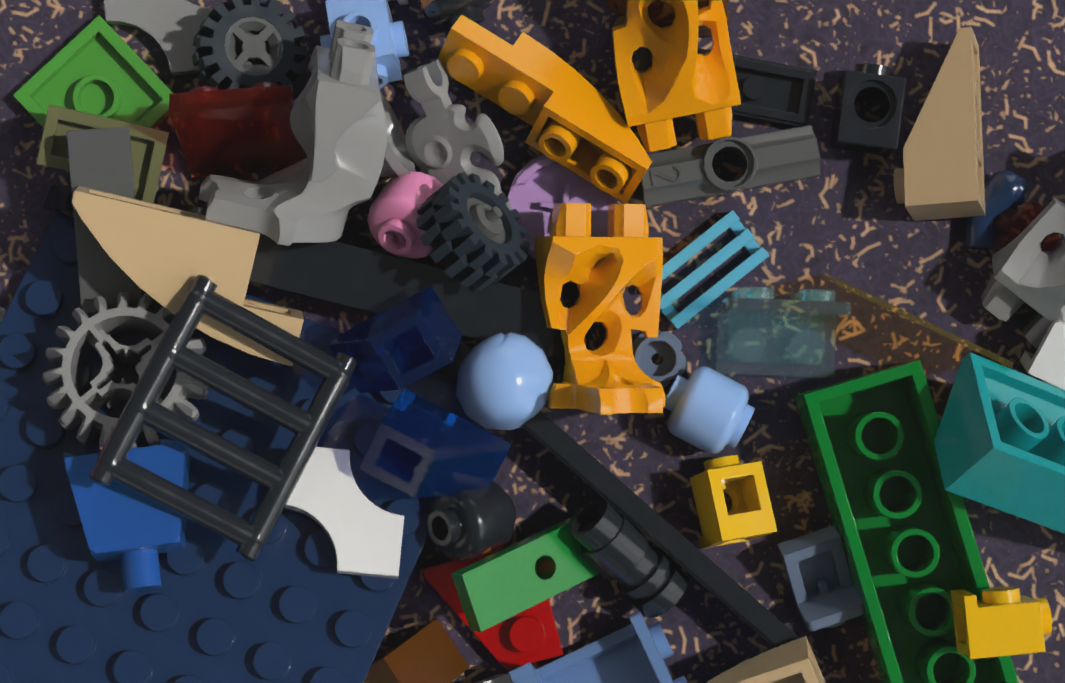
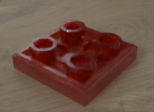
M260 82L252 85L250 88L218 90L214 87L201 86L193 88L189 92L169 94V114L191 177L209 176L210 174L230 175L274 172L306 159L307 154L294 136L290 124V111L296 101L293 87L290 85L279 86L271 82Z

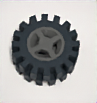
M227 0L225 3L220 2L199 26L200 29L195 35L192 45L196 46V52L192 55L193 66H200L201 73L197 77L202 85L208 82L214 88L210 94L217 99L223 95L229 98L228 105L239 107L242 103H247L248 108L259 107L264 102L270 103L277 99L301 75L304 68L301 65V61L307 57V46H301L300 40L305 34L302 26L294 28L291 21L296 16L290 9L285 13L277 9L280 1ZM239 45H241V54L239 53Z

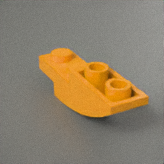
M461 14L451 27L438 57L443 63L447 74L502 107L508 113L533 126L525 143L592 183L598 189L627 204L652 161L639 139L615 108L573 67L526 33L522 32L514 45H511Z

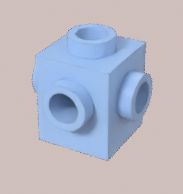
M326 0L330 34L320 36L321 46L331 47L336 21H345L371 27L373 29L371 44L375 46L374 57H376L380 89L385 87L388 82L403 80L399 58L409 56L408 42L403 20L393 22L388 1Z

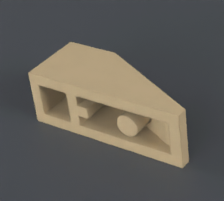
M972 27L959 28L903 147L904 168H895L896 202L897 204L905 203V208L914 221L986 216L979 45Z

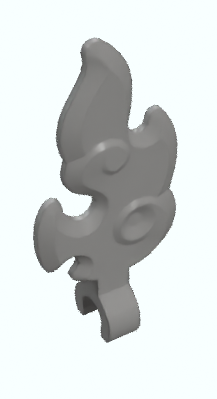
M440 59L417 67V70L403 75L409 94L422 105L425 112L424 115L410 124L405 137L407 151L414 163L420 168V171L435 177L443 185L459 173L465 172L467 177L473 173L479 175L481 185L486 180L495 185L494 193L499 196L502 191L497 176L490 170L475 167L470 161L472 152H480L486 155L494 166H499L503 163L504 148L493 122L486 114L482 113L476 117L474 123L471 124L466 121V107L461 104H452L448 95V75ZM508 201L506 203V206L511 211L512 207L510 202Z

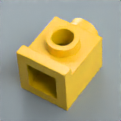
M738 455L719 457L705 461L703 463L705 471L690 478L702 537L698 538L701 550L751 541L777 532L762 461L740 464ZM724 493H727L732 499V508L729 512L727 511Z
M1019 587L981 590L982 600H977L975 594L963 589L951 590L958 653L969 659L1046 652L1044 635H1050L1052 632V615L1048 600L1045 597L1030 598L1020 596Z

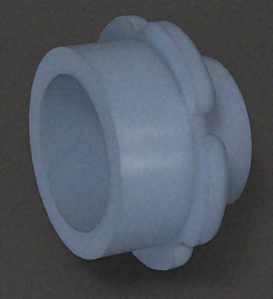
M663 331L658 334V337L648 338L642 333L634 340L633 355L638 367L647 376L660 382L663 388L668 386L670 380L675 379L677 375L681 376L686 367V357L681 353V341L674 334ZM655 353L661 354L663 358L662 363L659 365H655L651 360L652 355Z

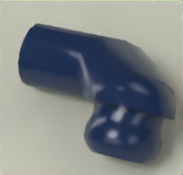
M1005 170L993 173L984 181L986 216L965 217L963 248L993 249L995 217L1014 204L1022 205L1029 195V184L1023 176Z

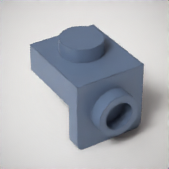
M834 525L777 544L795 606L809 631L837 627L847 620L865 613L863 602L853 586L841 537Z

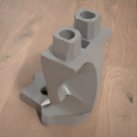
M336 21L331 47L327 48L316 45L308 66L312 75L290 111L291 129L307 154L305 166L299 172L272 184L210 174L201 183L199 199L208 202L205 220L255 231L268 236L277 244L290 246L292 243L332 242L342 237L349 209L369 200L374 192L384 164L387 146L385 111L380 92L376 57H374L375 46L371 44L373 29L371 27L345 21Z
M1056 198L1014 240L993 255V278L981 294L983 307L999 320L1005 322L1024 302L1035 309L1038 314L1024 327L1023 331L1024 337L1037 349L1054 320L1065 322V203ZM1054 232L1063 235V244L1054 252L1041 250L1040 243L1047 235Z

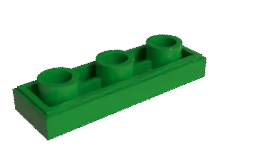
M578 514L451 573L470 631L482 632L600 574L581 555L582 545L570 532L571 525Z

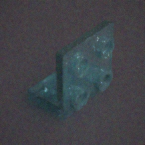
M738 287V290L731 291V298H726L717 303L715 371L721 374L834 378L836 319L851 315V303L835 302L836 291L801 289L798 293H791L790 300L774 299V288Z

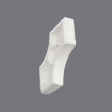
M316 447L285 508L309 516L325 530L335 549L338 574L398 579L404 516L379 508L361 492L351 471L350 450Z

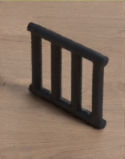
M197 275L98 455L97 462L89 478L98 484L110 486L112 481H115L238 544L236 551L246 560L255 562L261 549L267 543L342 398L358 364V360L351 355L338 353L335 358L216 293L217 285L204 275ZM206 315L321 377L323 381L308 410L305 411L187 348L186 346L202 316ZM173 370L179 371L295 433L279 465H274L157 403ZM143 426L150 427L266 488L250 521L248 522L126 459Z

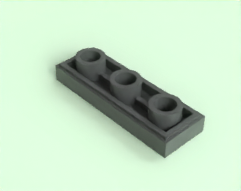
M130 127L67 130L72 199L74 190L78 186L135 199ZM73 206L81 309L85 313L97 312L94 306V299L97 296H102L105 299L108 309L117 308V297L121 291L128 292L131 301L130 307L137 308L143 296V290L108 256Z

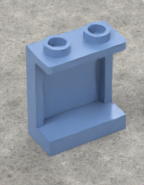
M640 611L629 616L632 622L630 625L536 669L529 662L508 672L513 683H688L684 675L673 680L664 659L674 655L660 623L657 622L648 626Z

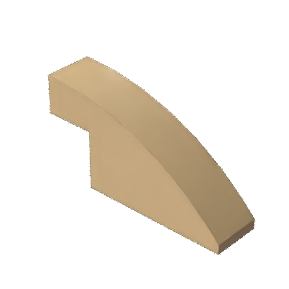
M78 186L74 190L73 206L108 256L143 291L175 315L197 275H204L217 285L216 293L300 338L304 321L302 311L245 298L260 233L205 220L206 215L92 188ZM206 315L202 316L197 326L198 330L208 336L250 355L293 367V362Z

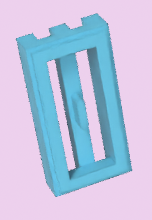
M733 210L663 265L662 281L728 228L736 236L735 239L663 295L661 292L660 310L676 330L770 256L763 247L759 246L753 234L748 228L746 229L739 221L740 218ZM743 246L751 254L750 257L678 313L671 305Z

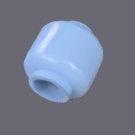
M705 366L694 370L688 380L677 375L665 397L664 407L671 411L667 422L669 432L710 454L719 453L725 446L734 450L745 432L755 408L747 404L749 392L744 385Z

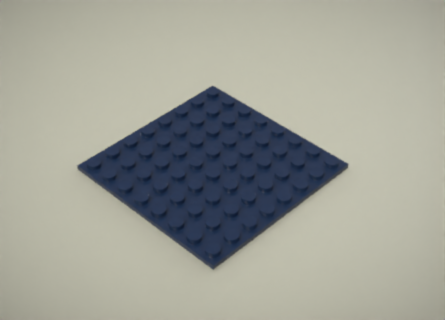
M57 211L0 323V683H364L429 535L427 529L429 503L438 490L451 484L477 425V422L464 412L456 395L457 383L303 317L304 321L300 339L335 358L338 353L351 355L358 360L351 380L316 447L350 450L351 471L361 492L379 508L404 516L398 579L338 574L335 549L325 530L309 516L284 508L267 543L261 549L255 562L246 560L236 551L238 544L187 519L185 549L158 554L162 587L143 592H124L120 559L98 562L91 555L65 468L64 458L100 453L99 439L101 432L91 443L83 445L76 438L81 424L65 430L58 419L66 408L52 409L46 399L47 396L59 388L47 386L42 379L43 372L61 367L48 361L45 356L47 348L66 347L55 333L57 327L66 326L76 331L79 326L72 312L75 308L81 309L74 218ZM246 293V299L273 304L252 294ZM156 300L154 314L162 307ZM98 312L86 313V315L90 318ZM197 328L191 337L204 339L207 350L202 356L305 411L308 410L323 381L321 377L295 363L291 367L250 355L208 336ZM131 330L110 335L116 342L125 346L136 345L146 338L151 341L157 338V336L150 333ZM94 348L89 351L81 366L79 375L81 396L92 389L90 382L100 373L102 368V359ZM111 355L120 377L117 384H120L122 378H124L126 384L133 382L137 385L139 382V376L135 369L137 364L135 363L133 369H131L129 363L122 365L114 355ZM175 369L159 396L162 400L168 396L174 385L177 374ZM209 387L207 399H187L199 412L198 419L193 422L276 466L279 465L295 435L290 430ZM128 400L120 401L109 409L103 405L96 412L105 416L119 418ZM157 432L161 444L176 443L173 439ZM146 437L137 438L138 448L149 446ZM187 447L190 459L188 491L249 522L266 488Z

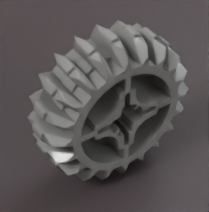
M119 292L117 297L118 307L108 309L105 299L102 296H97L94 299V306L98 313L88 318L84 310L75 308L72 315L79 326L76 331L66 326H58L55 331L57 337L66 347L46 349L45 356L48 361L61 366L49 369L42 374V379L47 386L59 388L47 396V402L52 409L66 408L58 419L65 430L81 424L76 438L83 445L91 443L101 432L99 448L102 450L118 418L105 416L96 411L103 405L109 409L120 401L129 400L136 387L133 382L126 384L124 378H122L120 384H117L120 377L111 355H114L122 365L129 363L131 369H133L136 363L135 369L140 380L174 317V314L163 306L154 314L155 300L147 293L141 297L137 308L130 307L131 301L128 292ZM131 330L150 333L157 336V338L153 341L146 338L136 345L125 346L116 342L110 335ZM191 338L186 346L200 355L207 350L203 338ZM94 348L102 359V368L100 373L90 382L92 389L81 396L79 389L81 366L89 351ZM177 371L174 385L168 396L164 400L159 397L157 403L191 421H196L199 417L198 409L188 402L187 399H207L209 390L207 386ZM144 425L137 438L146 437L149 446L161 445L157 431ZM137 439L132 448H138Z

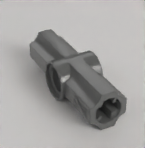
M812 125L742 138L724 137L714 143L648 154L652 163L638 186L642 202L646 204V208L715 195L729 196L743 190L819 177L821 173L817 138L814 135ZM721 152H729L735 155L742 165L740 179L734 182H726L719 179L712 168L714 155Z

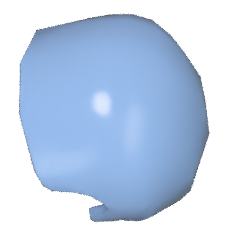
M500 332L476 345L462 361L457 374L456 395L465 414L484 428L513 430L533 418L545 405L552 387L553 370L543 349L528 337L513 332L507 334Z

